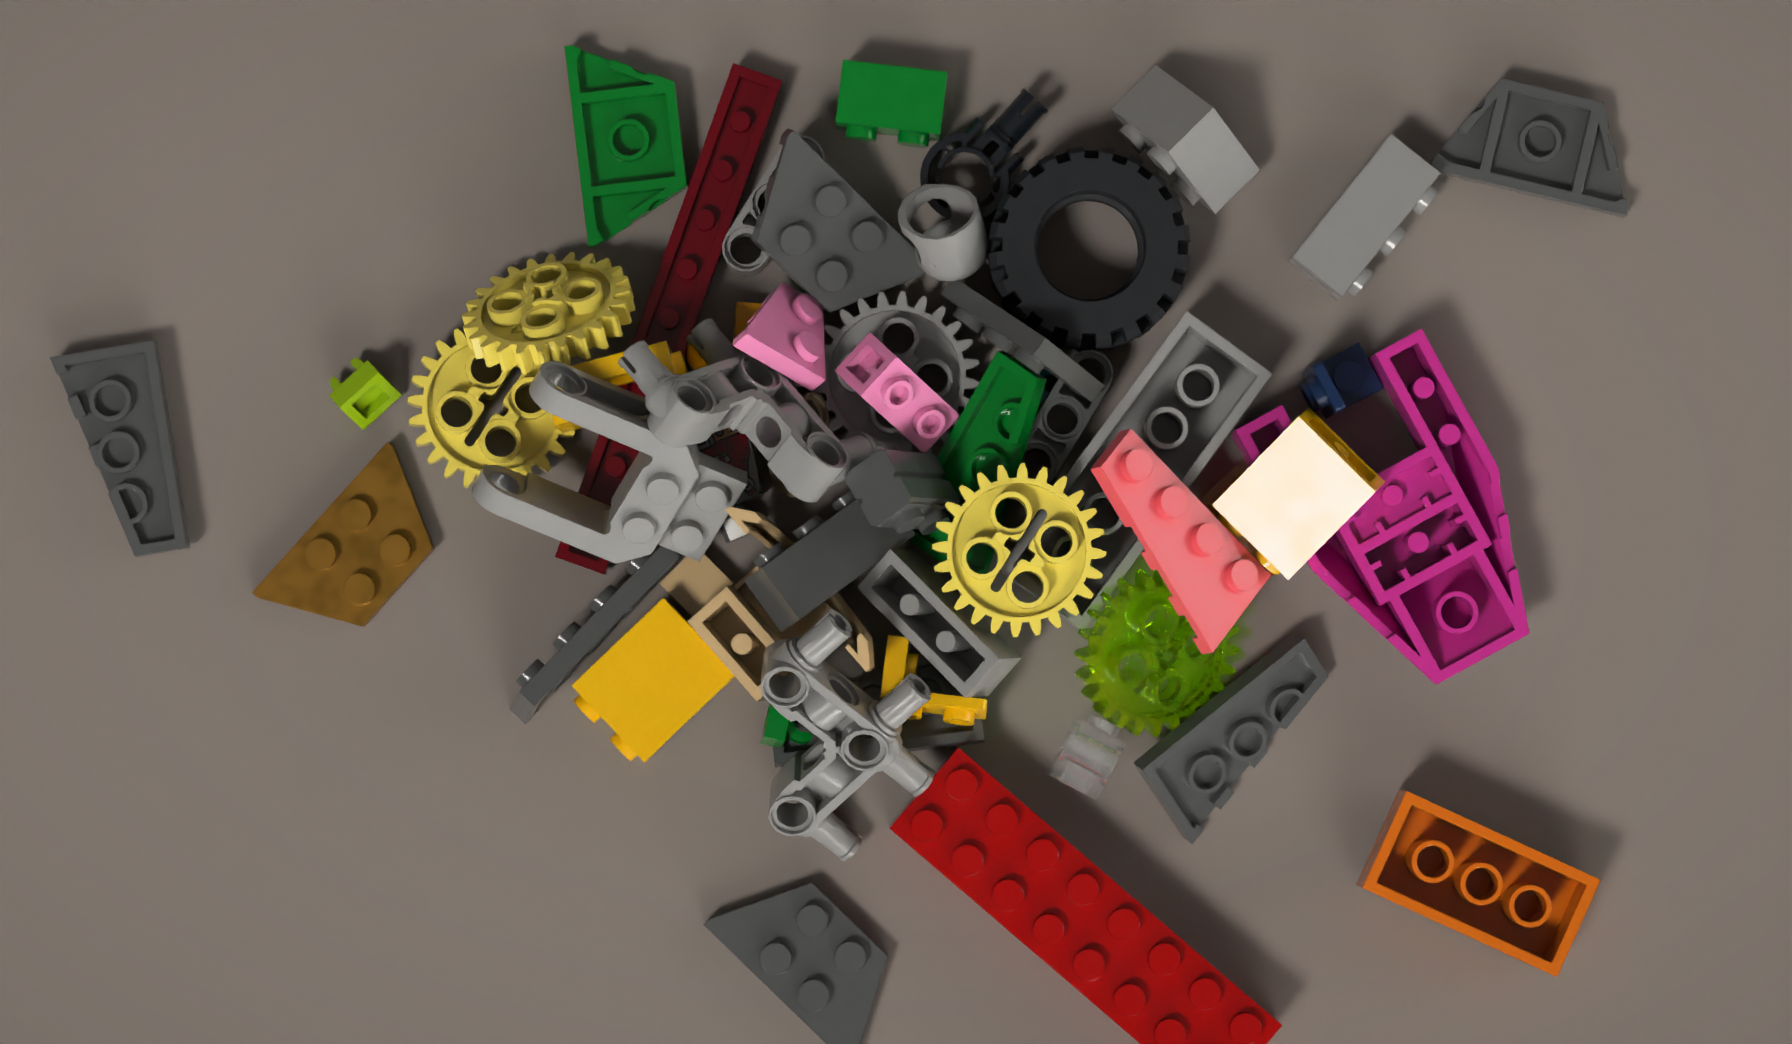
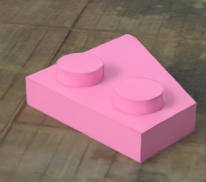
M782 282L769 293L762 302V307L748 320L749 324L733 339V346L808 390L813 391L826 380L823 309L811 295L801 293Z

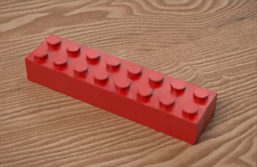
M956 747L933 774L934 777L929 787L922 794L914 797L889 826L890 830L1138 1043L1267 1044L1282 1027L1275 1018L959 747Z

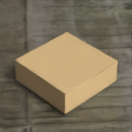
M705 554L700 561L686 556L659 583L692 617L726 586L732 587L734 585Z

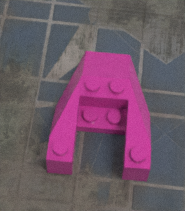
M1421 328L1368 358L1419 451L1377 473L1385 483L1307 561V564L1323 582L1432 683L1437 685L1530 633L1518 569L1515 567L1510 540L1509 520L1507 513H1505L1499 481L1501 479L1499 468ZM1280 405L1231 433L1248 467L1292 422L1283 405Z

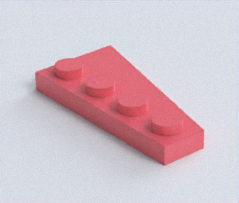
M1131 428L1122 430L1116 435L1090 470L1123 525L1133 529L1144 548L1140 553L1151 571L1157 570L1171 593L1167 598L1178 616L1186 617L1196 634L1192 639L1201 654L1213 653L1271 574Z

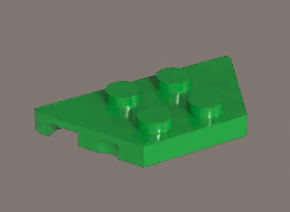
M570 45L564 46L587 240L589 248H596L688 188L676 86L672 80L652 73H644L624 63L612 59L608 60Z

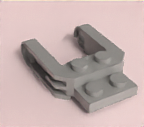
M557 361L543 363L529 387L531 398L540 408L552 415L640 452L611 498V506L528 472L525 476L503 466L487 464L483 466L472 486V494L475 500L493 514L615 564L651 555L657 544L700 561L728 516L725 509L733 507L747 485V472L699 452L697 444L686 445L683 448H673L660 442L648 428L647 419L650 412L646 408L644 397Z

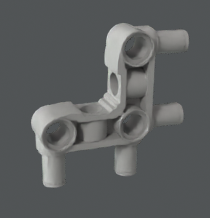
M712 318L699 323L691 331L693 334L688 335L686 339L688 344L694 347L708 366L682 375L677 373L671 374L648 348L649 345L644 340L630 346L623 353L624 357L618 360L620 367L626 370L645 394L644 402L650 412L647 419L648 428L660 442L673 448H683L686 445L704 442L712 433L728 427L732 430H738L740 433L746 434L768 460L767 466L783 482L786 489L802 501L817 502L831 486L844 481L847 472L877 451L873 438L864 432L838 440L796 390L803 386L743 351H739L716 326V322Z
M831 609L801 638L793 637L778 640L767 647L762 660L761 692L767 702L790 722L797 720L820 738L803 755L795 754L772 779L768 813L770 825L777 832L786 836H803L805 838L811 836L844 862L851 858L858 850L862 841L860 839L862 835L837 817L833 811L872 775L883 771L914 797L922 794L931 784L934 770L903 747V741L900 736L902 724L931 699V691L920 677L909 673L882 700H874L827 663L825 659L852 635L851 625L846 618L836 610ZM789 671L794 673V675L781 676L777 672ZM866 734L873 737L864 739L857 737V735ZM794 800L799 801L801 803L792 804L787 803L785 801Z

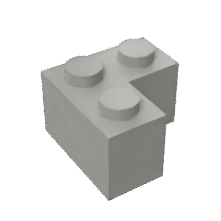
M1157 65L1143 76L1111 108L1124 125L1118 131L1121 137L1139 154L1145 149L1149 150L1147 152L1148 157L1166 175L1169 176L1171 173L1176 179L1171 183L1172 188L1192 207L1199 201L1216 214L1260 171L1214 107Z

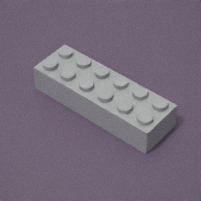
M1188 311L1174 327L1065 476L1068 479L1063 493L1069 497L1073 493L1083 490L1084 495L1077 504L1079 510L1083 511L1091 508H1096L1097 513L1086 522L1088 528L1104 529V534L1092 540L1091 543L1093 548L1106 551V556L1091 560L1090 564L1091 567L1100 571L1103 576L1101 579L1086 578L1084 585L1091 590L1094 596L1092 599L1083 598L1078 595L1073 598L1080 612L1077 616L1070 614L1063 608L1058 611L1062 618L1080 631L1086 629L1139 557L1140 552L1144 550L1133 529L1123 525L1090 470L1120 431L1131 428L1189 488L1272 375L1270 371ZM1041 509L1022 537L1010 550V555L1000 570L1005 576L1008 577L1015 565L1021 559L1028 562L1032 560L1033 554L1027 548L1047 517L1045 510ZM1051 527L1043 532L1041 546L1047 555L1062 557L1069 552L1071 539L1065 530ZM1023 572L1018 574L1013 582L1038 599L1040 597L1042 583L1035 574Z

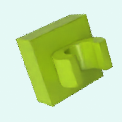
M353 358L350 363L356 371L343 383L333 376L330 379V385L334 391L329 396L362 430H365L402 395L369 360L363 363L360 359Z

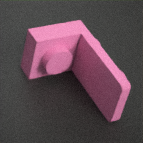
M871 332L834 370L921 452H927L958 418V413Z

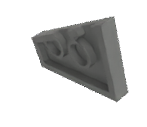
M950 281L941 293L957 306V309L952 314L956 319L977 334L983 326L987 328L982 336L1007 354L1014 347L1017 351L1013 357L1039 375L1045 369L1090 402L1095 400L1105 386L1044 336L961 281Z

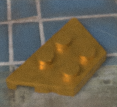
M387 442L252 591L257 598L365 627L435 549L427 527L421 518L418 504L411 487H409L394 446Z

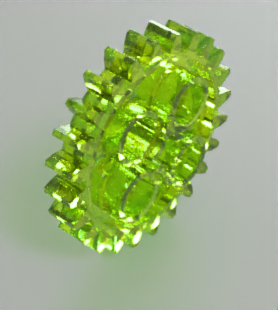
M1138 569L1135 574V585L1132 586L1119 578L1117 580L1119 594L1115 598L1105 592L1100 594L1106 606L1102 612L1088 609L1087 614L1095 621L1093 629L1084 628L1078 631L1079 635L1089 641L1088 646L1074 651V655L1087 663V665L1079 668L1075 675L1083 682L1088 683L1081 693L1087 699L1094 702L1092 709L1103 718L1107 717L1106 720L1118 729L1124 727L1136 736H1139L1144 729L1152 736L1158 737L1162 724L1170 731H1173L1180 725V717L1188 719L1196 712L1195 708L1199 705L1204 706L1210 701L1209 695L1212 691L1220 693L1225 689V686L1219 681L1221 674H1235L1236 671L1235 668L1225 662L1226 657L1240 652V648L1227 641V639L1238 633L1239 627L1233 625L1213 653L1201 654L1194 641L1186 647L1187 640L1195 632L1186 617L1178 616L1167 598L1171 593L1157 570H1154L1153 577H1151L1141 569ZM1156 610L1155 618L1146 625L1148 616ZM1129 655V660L1125 667L1118 671L1121 661ZM1168 678L1166 687L1158 693L1160 685Z

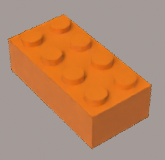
M1399 789L1356 885L1557 977L1601 880L1415 794Z

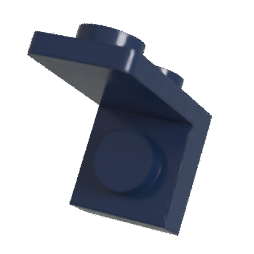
M1359 342L1324 361L1311 365L1302 372L1305 383L1299 385L1310 409L1314 413L1321 410L1326 419L1383 389Z

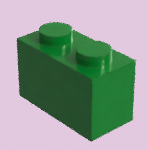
M843 60L836 113V129L846 130L845 138L851 140L875 142L877 134L898 136L897 144L927 148L929 140H940L948 72Z

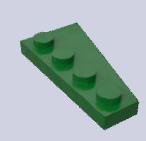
M1004 351L996 352L937 456L939 463L946 473L943 480L951 482L961 500L960 506L965 501L958 488L964 485L974 493L978 491V473H983L993 483L997 481V467L1003 465L1009 478H1016L1047 381L1046 378L1036 374L1011 354H1007ZM1010 499L1001 501L995 509L996 519L1001 525L1003 524ZM948 514V517L950 518L949 522L952 523L954 516ZM913 529L915 535L909 541L941 563L947 560L945 553L932 550V544L947 541V534L937 530L931 534L922 535L919 529ZM986 544L972 546L966 555L969 568L978 574H987L994 549Z

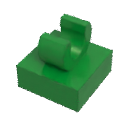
M769 703L760 744L781 748L785 742L786 735L797 744H808L811 742L813 734L799 731L794 721L790 722Z

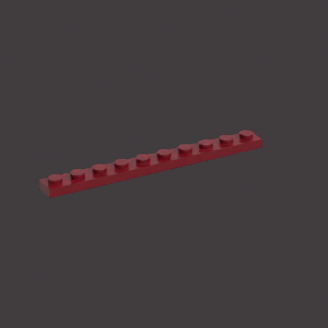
M733 63L631 346L643 340L648 345L667 341L672 353L681 351L682 356L685 357L688 345L686 339L688 335L693 334L691 331L695 328L722 254L724 238L733 224L781 91L782 80ZM636 382L618 386L644 398L646 397ZM599 434L578 493L611 506V498L640 451ZM561 541L555 555L556 558L606 575L610 565L608 560Z

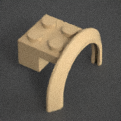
M735 507L725 509L745 534L754 536L767 548L770 549L779 542L786 550L795 544L765 515ZM757 566L735 586H726L687 621L757 702L766 701L761 692L763 655L767 647L778 640L793 637L801 638L831 609L839 612L851 625L852 635L847 639L849 644L845 647L866 672L871 671L875 667L872 637L861 619L839 592L781 632L744 582V580L759 570ZM789 671L777 672L781 676L794 675V673Z

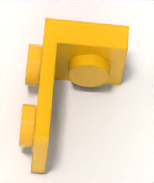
M888 635L880 700L909 673L917 675L919 654L909 653L910 642L906 637ZM931 693V699L909 718L921 719L922 712L943 715V721L946 723L971 726L974 725L975 719H986L988 700Z

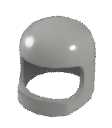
M925 184L911 191L902 201L898 210V222L901 231L915 245V259L928 276L939 281L954 282L973 275L985 263L989 251L987 231L977 199L970 191L955 185ZM931 199L945 200L950 206L951 219L932 226L923 234L913 230L910 226V220L913 213L922 204Z

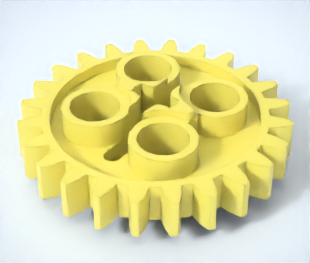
M570 252L562 261H556L554 254H549L545 263L537 264L531 258L527 260V268L519 270L513 266L508 267L509 276L506 278L492 276L490 278L492 288H477L475 291L478 299L467 301L468 312L462 314L463 330L469 349L473 350L476 359L484 358L487 367L500 363L502 372H508L516 365H520L522 374H527L534 365L542 366L543 363L548 361H560L570 366L571 358L578 355L583 359H590L589 349L592 347L607 349L609 345L606 337H621L623 335L621 325L631 324L630 312L635 311V305L629 278L624 276L620 265L612 267L608 258L596 263L594 254L591 253L577 261L575 253Z
M458 328L454 330L456 345L452 348L440 340L435 342L437 352L441 358L437 361L430 357H422L421 363L430 373L428 377L413 375L411 382L422 389L423 394L408 397L407 403L422 409L421 414L409 419V426L425 427L426 432L416 439L415 444L417 447L432 444L435 448L427 459L428 464L437 463L442 459L447 461L444 478L446 479L454 475L457 470L464 472V488H468L472 484L474 478L478 477L485 464L503 466L525 476L528 472L532 473L531 467L534 465L546 473L550 472L551 466L546 458L547 453L563 457L566 451L556 440L558 437L573 438L575 431L562 433L555 427L552 414L543 409L535 413H526L521 411L515 402L516 393L524 387H530L541 365H534L527 374H521L504 398L502 409L507 414L503 417L495 413L474 445L467 446L465 438L483 415L485 406L480 400L483 397L492 400L514 368L508 372H502L501 365L498 363L501 369L500 377L495 382L483 384L478 382L471 373V366L477 359L474 356L473 350L469 349L465 335ZM457 400L466 403L472 412L471 420L461 427L448 425L441 415L442 408L448 402ZM505 430L513 436L515 449L507 456H495L488 451L485 445L486 437L492 431Z
M1025 463L1020 464L1016 478H1009L1004 466L999 465L997 467V481L993 483L983 473H978L977 483L979 490L974 493L968 487L961 485L958 489L965 501L963 505L960 506L952 502H946L944 506L954 516L953 522H937L935 526L938 530L948 535L947 541L932 544V550L945 553L947 556L946 561L934 566V572H950L952 578L941 588L942 592H951L958 589L961 596L953 608L957 611L969 604L974 607L970 622L973 625L979 622L985 615L991 617L990 632L993 634L999 630L1003 621L1010 623L1012 637H1018L1022 623L1027 622L1034 635H1040L1041 619L1046 617L1055 628L1061 627L1058 611L1063 608L1070 614L1077 616L1080 612L1073 598L1078 595L1083 598L1092 599L1094 594L1084 585L1086 578L1101 579L1103 576L1100 571L1090 566L1091 560L1106 556V551L1093 548L1091 543L1092 540L1104 534V529L1088 528L1086 523L1097 513L1096 508L1080 511L1077 504L1084 495L1083 490L1077 491L1068 497L1063 493L1068 478L1063 476L1052 486L1047 483L1048 471L1046 467H1042L1036 478L1031 479L1028 478ZM1015 499L1024 506L1026 518L1021 526L1008 529L997 521L995 509L1001 501ZM1040 509L1045 510L1047 517L1027 548L1033 554L1032 560L1028 562L1021 559L1015 565L1002 588L998 592H994L991 589V584L1010 555L1009 549L1004 546L1005 542L1008 539L1017 542L1037 511ZM1051 527L1065 530L1071 539L1069 552L1062 557L1049 556L1042 549V534ZM976 544L989 545L996 552V567L987 574H978L972 571L967 564V552ZM1030 572L1035 574L1042 583V593L1032 603L1019 601L1013 594L1012 583L1014 578L1020 573Z

